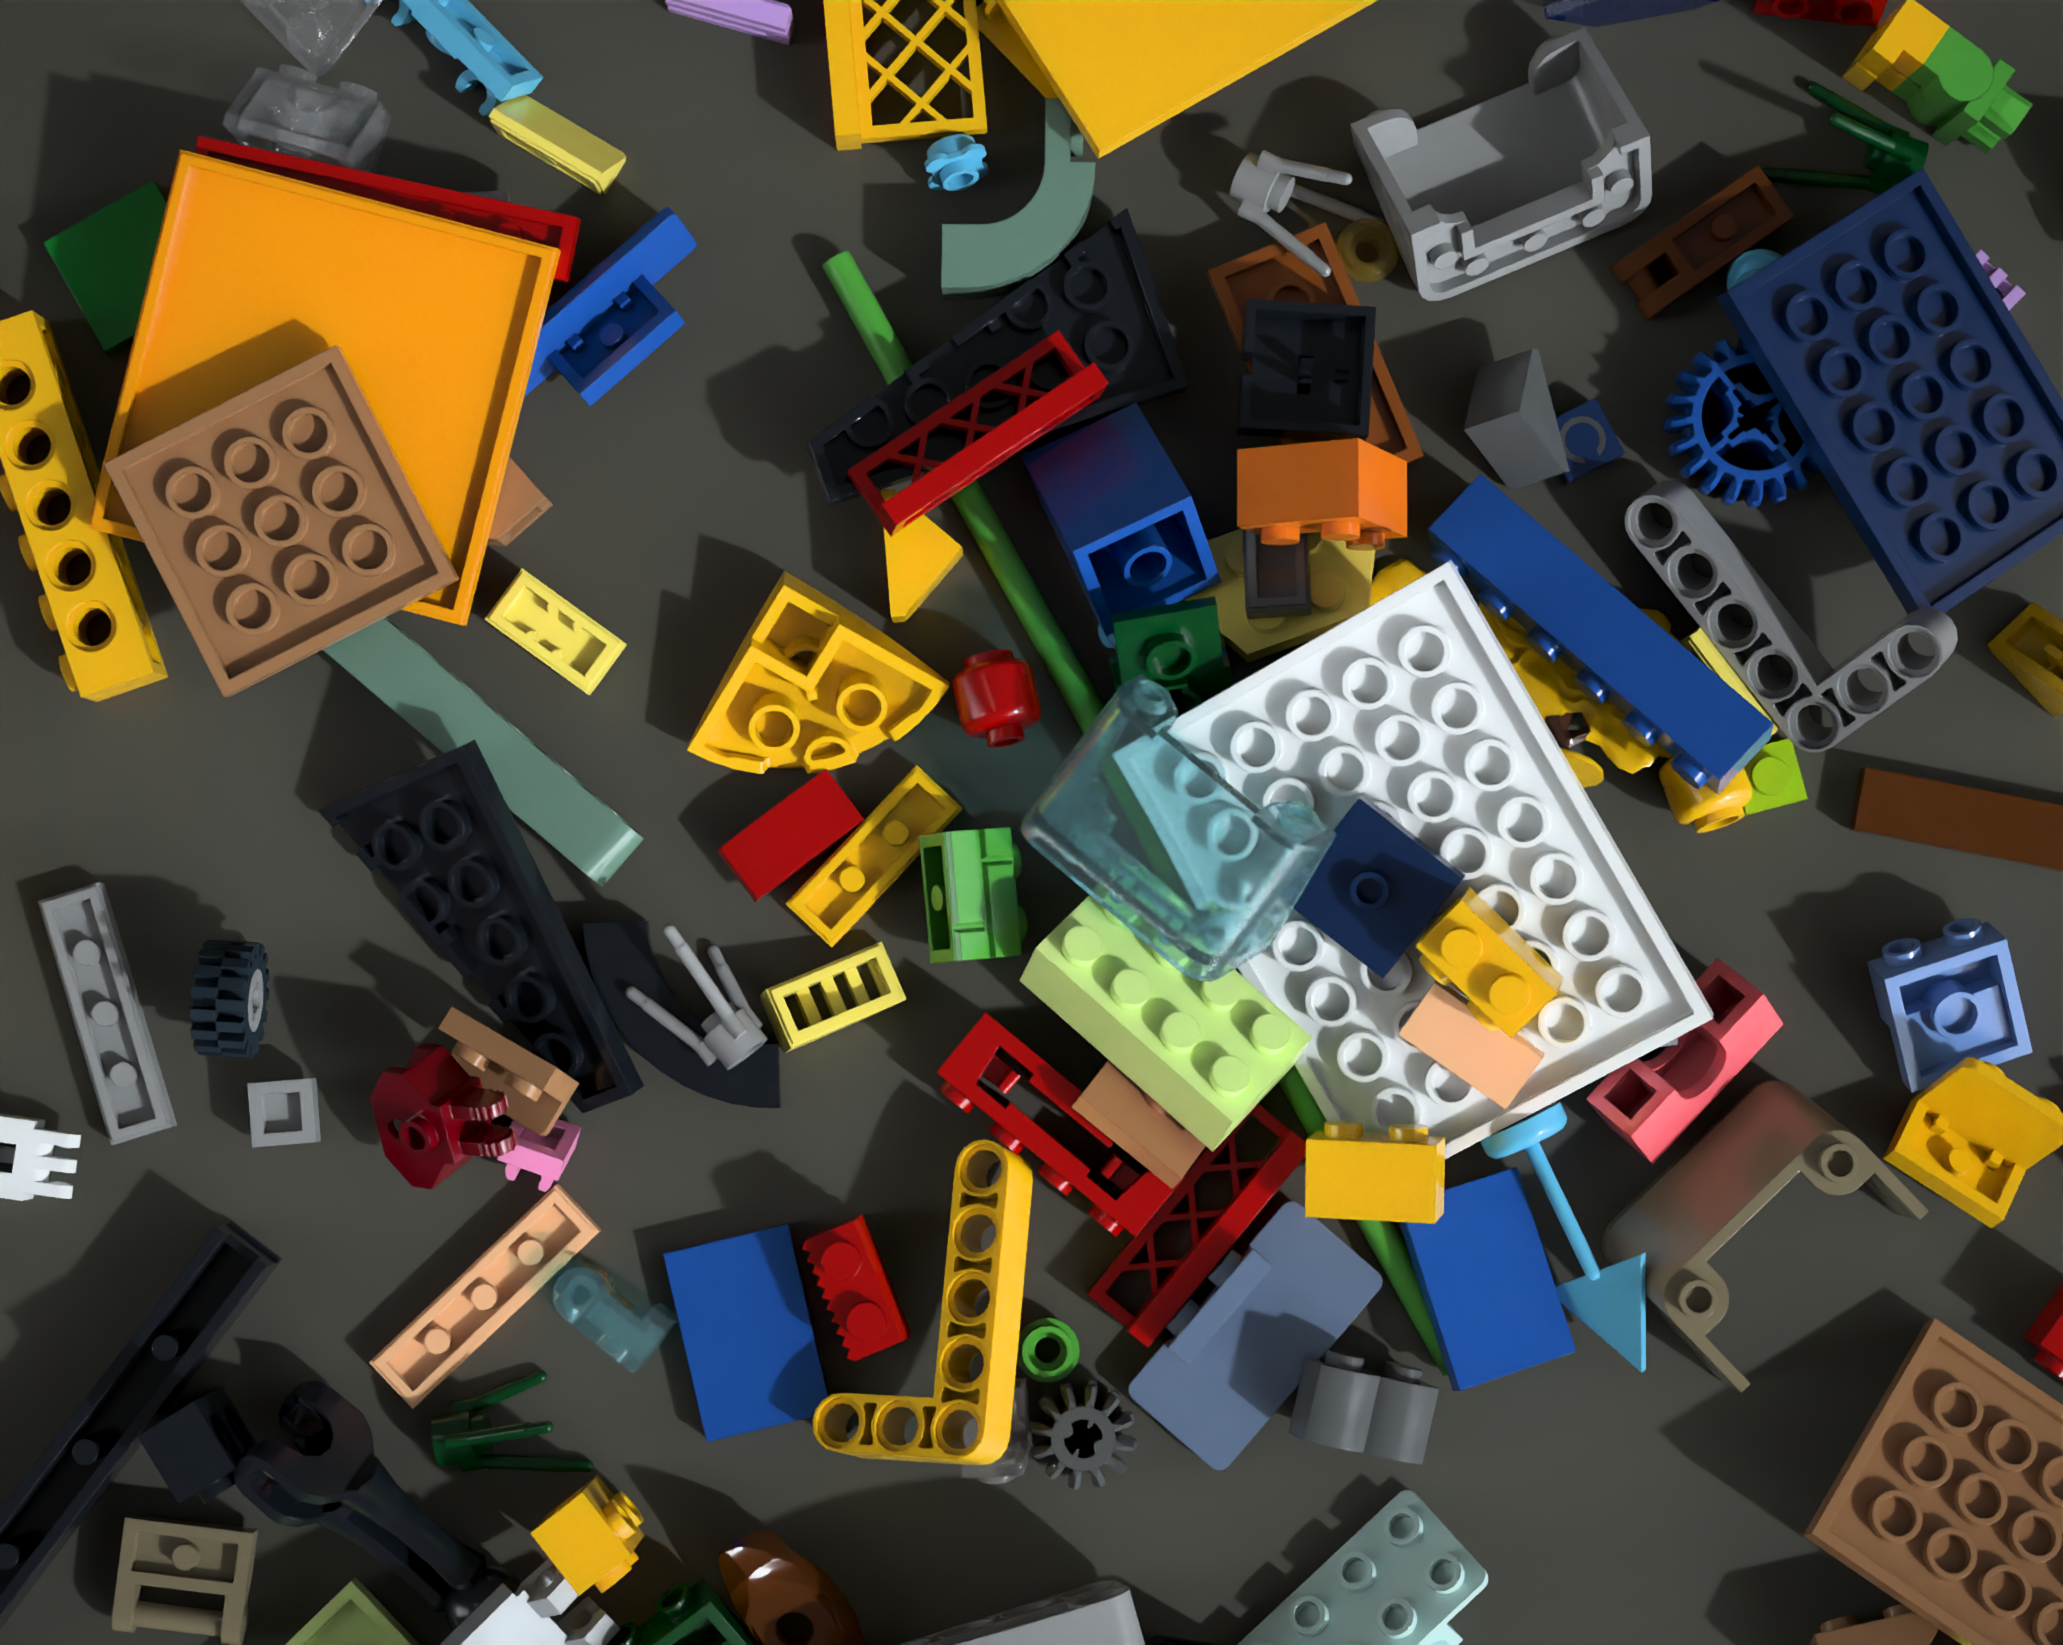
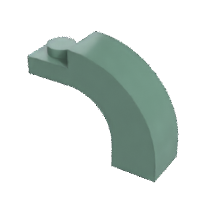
M1045 98V166L1041 184L1032 200L1018 213L999 222L990 224H942L941 289L943 299H985L1013 292L1026 281L1032 280L1062 258L1063 254L1069 251L1077 240L1091 207L1096 162H1070V157H1083V135L1059 98Z

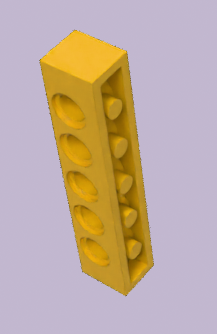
M33 310L1 320L0 459L5 474L0 475V490L8 508L12 512L17 510L19 512L26 533L18 537L20 550L28 568L32 572L37 570L39 572L46 593L38 597L40 610L48 628L52 632L58 630L66 653L59 656V666L63 678L72 692L78 690L80 697L95 702L166 679L168 674L122 537L87 528L100 478V471L50 323ZM28 375L31 384L28 396L22 402L10 405L7 400L9 384L16 377ZM47 434L51 442L49 455L41 463L30 465L26 455L29 443L35 437ZM60 494H67L71 502V510L68 517L59 524L50 525L46 516L49 502ZM86 553L91 561L90 574L82 583L71 585L66 576L67 565L76 555ZM106 613L111 621L110 635L103 643L92 646L86 636L87 625L97 614Z

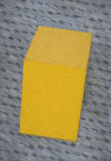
M894 489L881 490V495L885 501L898 493ZM925 515L892 537L884 528L890 614L893 623L907 622L964 555L963 547Z
M2032 602L1987 645L1994 656L2055 717L2063 714V620Z

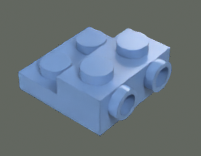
M1976 918L1957 919L1943 927V937L1922 944L1914 938L1897 939L1887 943L1882 948L1883 957L1867 962L1880 1017L1890 1028L1902 1081L1911 1093L1927 1088L1967 1057L1977 1058L1981 1061L1997 1065L2033 1053L2007 939L1989 922L1981 924V921Z

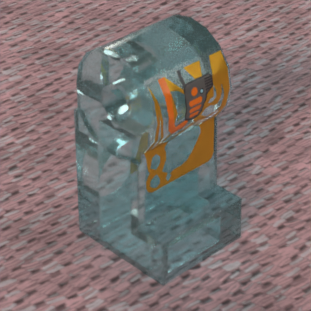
M583 1264L566 1270L558 1277L553 1287L552 1299L558 1313L633 1374L645 1365L678 1322L677 1315L662 1303L654 1305L647 1314L616 1291L612 1277L605 1269L597 1265Z

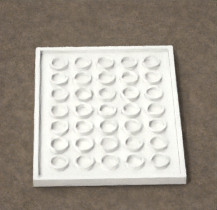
M1452 560L1114 754L1242 976L1312 1037L1294 1065L1327 1121L1363 1123V1133L1389 1134V1125L1392 1124L1428 1126V1136H1445V1159L1713 1019L1714 1013ZM1362 794L1465 874L1460 884L1383 979L1281 899L1285 891ZM1469 886L1528 945L1534 948L1556 972L1564 977L1558 994L1517 1033L1545 1054L1506 1110L1398 1035L1403 1025L1435 982V979L1420 963L1419 958L1423 953L1416 947V944L1423 932ZM1451 982L1448 985L1450 988H1452L1453 990H1455L1456 992H1458L1470 1001V999L1453 982Z

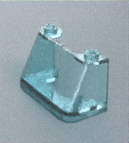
M1141 674L1120 686L1032 801L1022 820L1021 831L1024 838L1037 851L1177 970L1196 980L1211 982L1220 979L1270 948L1337 834L1319 820L1318 815L1312 808L1299 801H1278L1259 809L1167 733L1173 727L1178 716L1175 703L1172 701L1170 693L1163 686L1148 680Z

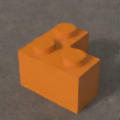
M1359 438L1237 449V527L1260 535L1261 543L1266 545L1298 544L1300 542V534L1321 532L1322 539L1346 541V548L1350 550L1371 551L1385 548V539L1407 537V461Z

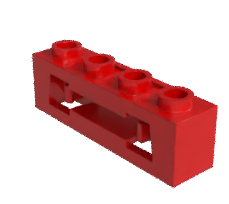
M985 1012L937 1070V1073L946 1080L939 1090L967 1114L976 1105L995 1120V1123L988 1131L1015 1154L1018 1155L1026 1146L1045 1163L1038 1170V1173L1067 1196L1075 1187L1089 1198L1094 1204L1087 1213L1114 1236L1117 1237L1125 1228L1136 1237L1185 1177L1172 1189L1147 1168L1140 1174L1137 1173L1113 1152L1099 1169L1103 1176L1121 1189L1115 1197L1088 1175L1091 1171L1089 1165L1013 1102L1010 1101L1005 1107L977 1083L980 1077L984 1075L1003 1093L1007 1094L1020 1079V1074L995 1055L1000 1046L1033 1073L1028 1079L1032 1085L1108 1148L1114 1143V1141L1072 1108V1105L1083 1091L989 1013Z

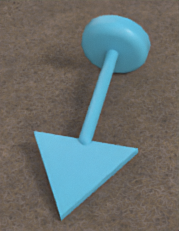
M1559 1101L1481 1140L1480 1143L1485 1153L1494 1159L1503 1158L1525 1149L1585 1273L1583 1276L1555 1286L1560 1302L1642 1373L1646 1370V1252L1600 1269L1539 1143L1562 1130L1567 1122L1566 1112Z

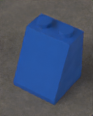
M1133 403L1021 456L1038 501L1106 636L1114 633L1112 614L1178 603L1221 583L1192 496L1137 403Z

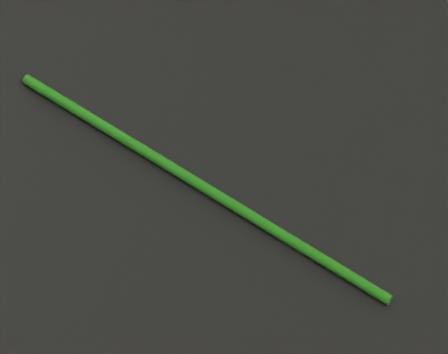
M844 251L827 260L822 265V268L889 385L913 364L851 253ZM975 480L951 497L1196 936L1242 976L1115 758L1114 754L1126 747L1125 742L978 480ZM1293 1065L1288 1073L1279 1081V1084L1308 1136H1311L1317 1130L1324 1131V1123L1327 1120L1295 1065ZM1356 1220L1443 1376L1448 1375L1407 1246L1395 1224L1390 1221Z

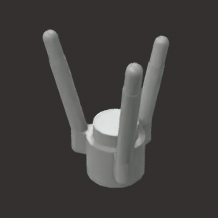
M1263 150L1260 155L1250 151L1238 167L1230 189V198L1242 203L1237 215L1260 226L1320 276H1329L1331 268L1307 246L1266 214L1270 209L1280 213L1285 208L1290 197L1374 229L1380 230L1384 228L1385 221L1383 218L1295 184V177L1290 176L1294 175L1323 182L1349 185L1352 182L1351 174L1327 167L1284 159L1266 150Z
M666 924L663 928L665 936L715 1009V1012L701 1024L707 1035L705 1038H702L633 986L626 988L625 995L648 1015L692 1047L707 1066L719 1059L727 1070L732 1069L767 1041V1037L760 1029L763 1023L750 1008L720 949L716 945H711L707 953L731 1001L729 1003L673 924Z

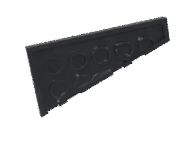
M1124 209L1099 231L1063 254L1062 258L1032 280L1026 281L962 328L949 341L926 358H921L906 369L900 377L877 394L868 397L808 441L807 449L827 506L829 507L862 496L847 475L850 468L1058 330L1086 368L1095 362L1109 384L1098 399L1040 438L1104 418L1133 403L1142 406L1185 392L1190 384L1128 209ZM1054 352L1033 365L1030 389L1050 392L1071 378ZM1023 372L1005 384L1021 387ZM990 393L980 401L977 423L993 427L999 426L1016 414L1019 398ZM1027 399L1026 407L1035 401ZM971 407L953 419L969 421ZM939 427L927 437L924 459L945 462L964 449L966 432ZM974 434L973 442L982 436ZM919 441L900 454L916 457ZM887 462L870 473L868 477L877 490H881L912 480L914 467ZM922 469L920 477L926 475L930 471Z
M475 739L318 810L332 827L340 824L361 849L356 855L371 872L379 868L399 891L402 908L465 979L472 975L490 995L493 1001L488 1006L503 1023L511 1019L532 1043V1053L557 1067L579 1083L570 1100L582 1114L633 1095L644 1086Z

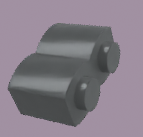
M1327 1349L1324 1360L1305 1357L1288 1433L1303 1441L1322 1446L1422 1465L1439 1388L1421 1381L1423 1370L1387 1361L1385 1362L1383 1372L1362 1369L1365 1358Z

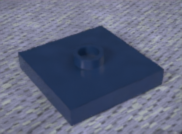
M1362 794L1285 891L1281 899L1383 979L1460 884L1465 874Z

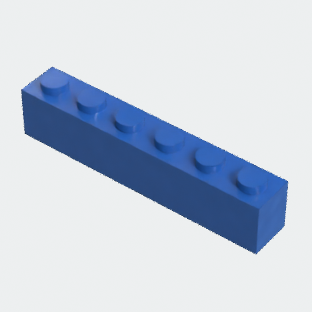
M1482 474L1428 528L1431 548L1434 549L1430 556L1438 567L1452 560L1460 576L1464 575L1481 590L1477 595L1478 599L1493 615L1504 622L1510 616L1529 631L1525 639L1539 655L1551 663L1560 658L1577 673L1573 678L1574 682L1590 699L1600 705L1608 700L1626 715L1622 720L1626 729L1646 746L1651 747L1657 742L1675 758L1671 762V766L1691 786L1701 789L1706 784L1718 795L1771 739L1773 722Z

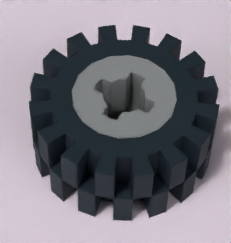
M211 939L203 943V949H200L198 953L199 965L194 967L195 986H191L190 997H193V1006L189 1009V1020H193L190 1029L191 1039H194L193 1047L195 1051H198V1055L252 1059L254 1054L258 1053L260 1049L259 1041H262L264 1036L263 1022H267L268 1011L265 1007L266 1001H269L270 989H267V982L270 979L269 969H266L268 957L267 953H264L265 947L263 944L258 942Z

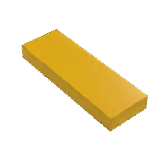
M916 765L787 901L786 905L833 948L921 855L919 836L943 832L963 811V808Z

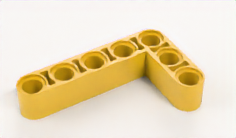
M982 1139L973 1141L964 1147L957 1158L954 1171L933 1398L854 1393L831 1394L821 1401L815 1410L812 1420L813 1433L817 1441L825 1449L866 1459L965 1465L991 1464L1001 1458L1006 1451L1011 1432L1033 1186L1032 1168L1028 1160L1020 1153L1017 1155L1003 1145ZM1000 1160L1002 1167L1000 1177L995 1184L988 1187V1171L994 1163ZM994 1224L996 1230L994 1242L988 1249L983 1251L981 1248L982 1234L987 1227ZM988 1288L990 1294L988 1307L982 1314L977 1316L975 1312L976 1299L981 1291ZM981 1352L984 1360L983 1370L977 1379L971 1381L969 1376L970 1363ZM857 1412L859 1426L855 1435L848 1439L846 1426L852 1414ZM915 1415L918 1421L917 1433L912 1441L907 1443L904 1429L908 1420ZM975 1418L978 1426L977 1436L973 1443L966 1447L963 1442L964 1428L971 1419Z

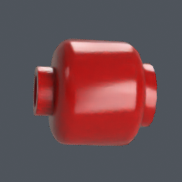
M1002 649L982 652L963 661L965 668L954 677L952 684L963 732L970 737L986 739L988 748H1003L1021 743L1025 740L1024 730L1032 727L1041 717V707L1031 665L1025 660L1014 658L1011 650Z

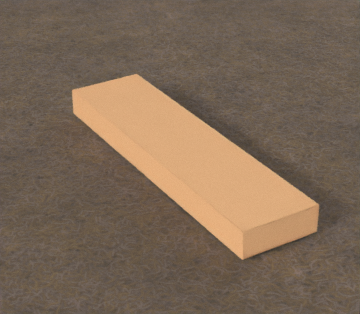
M556 1184L369 1363L405 1402L414 1409L602 1229L559 1184Z

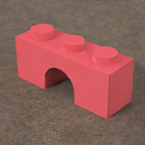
M1718 957L1695 981L1714 1013L1713 1019L1677 1037L1678 1045L1667 1046L1655 1058L1646 1062H1642L1637 1058L1609 1073L1586 1098L1606 1125L1651 1164H1654L1783 1025V1022L1766 996Z

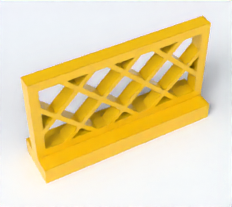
M823 0L837 151L862 149L861 144L937 138L956 134L973 135L987 133L976 0H963L964 18L952 9L959 0H945V2L943 0H926L937 11L916 36L889 14L900 0H887L882 7L874 0ZM862 5L874 14L865 26L863 23ZM944 17H947L966 33L967 45L951 64L924 43L925 39ZM881 22H884L909 43L887 69L866 52L865 41ZM916 50L943 72L922 98L895 77L896 73ZM967 59L970 81L957 71ZM867 67L880 77L870 90ZM952 79L971 95L973 117L947 120L932 108L929 103L946 83ZM887 84L914 105L899 124L872 125L871 103ZM921 113H924L932 120L914 122Z

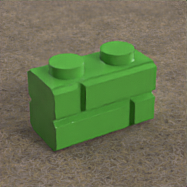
M1011 828L947 831L919 836L930 964L1021 956V942L1024 941L1027 935L1028 925L1026 914L1017 903L1015 879L1021 872L1022 859L1018 846L1012 842Z

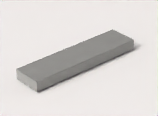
M98 882L38 901L110 1144L117 1145L177 1126L105 883Z

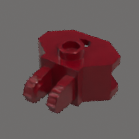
M420 1044L414 1049L406 1068L390 1066L382 1072L370 1097L385 1157L412 1187L433 1189L467 1163L472 1156H502L514 1150L516 1144H518L513 1128L491 1124V1120L505 1114L507 1108H509L504 1091L499 1092V1090L493 1091V1089L482 1088L480 1077L469 1076L443 1045ZM394 1119L402 1123L399 1127V1132L395 1128Z

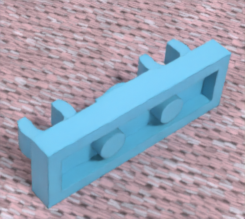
M370 0V1H371L372 3H378V2H382V1H386V0ZM399 0V10L390 21L395 27L417 20L426 29L428 40L437 49L451 55L454 59L458 58L468 68V70L460 74L456 81L455 88L460 93L473 90L479 81L484 84L487 90V98L478 110L482 116L490 114L493 108L506 100L532 93L543 79V76L468 0Z

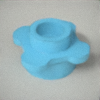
M965 134L950 135L933 143L927 150L928 159L924 163L926 171L932 173V176L927 180L929 188L936 191L945 189L948 191H960L974 185L989 172L987 163L982 162V158L987 154L985 147L982 144H976L973 137Z

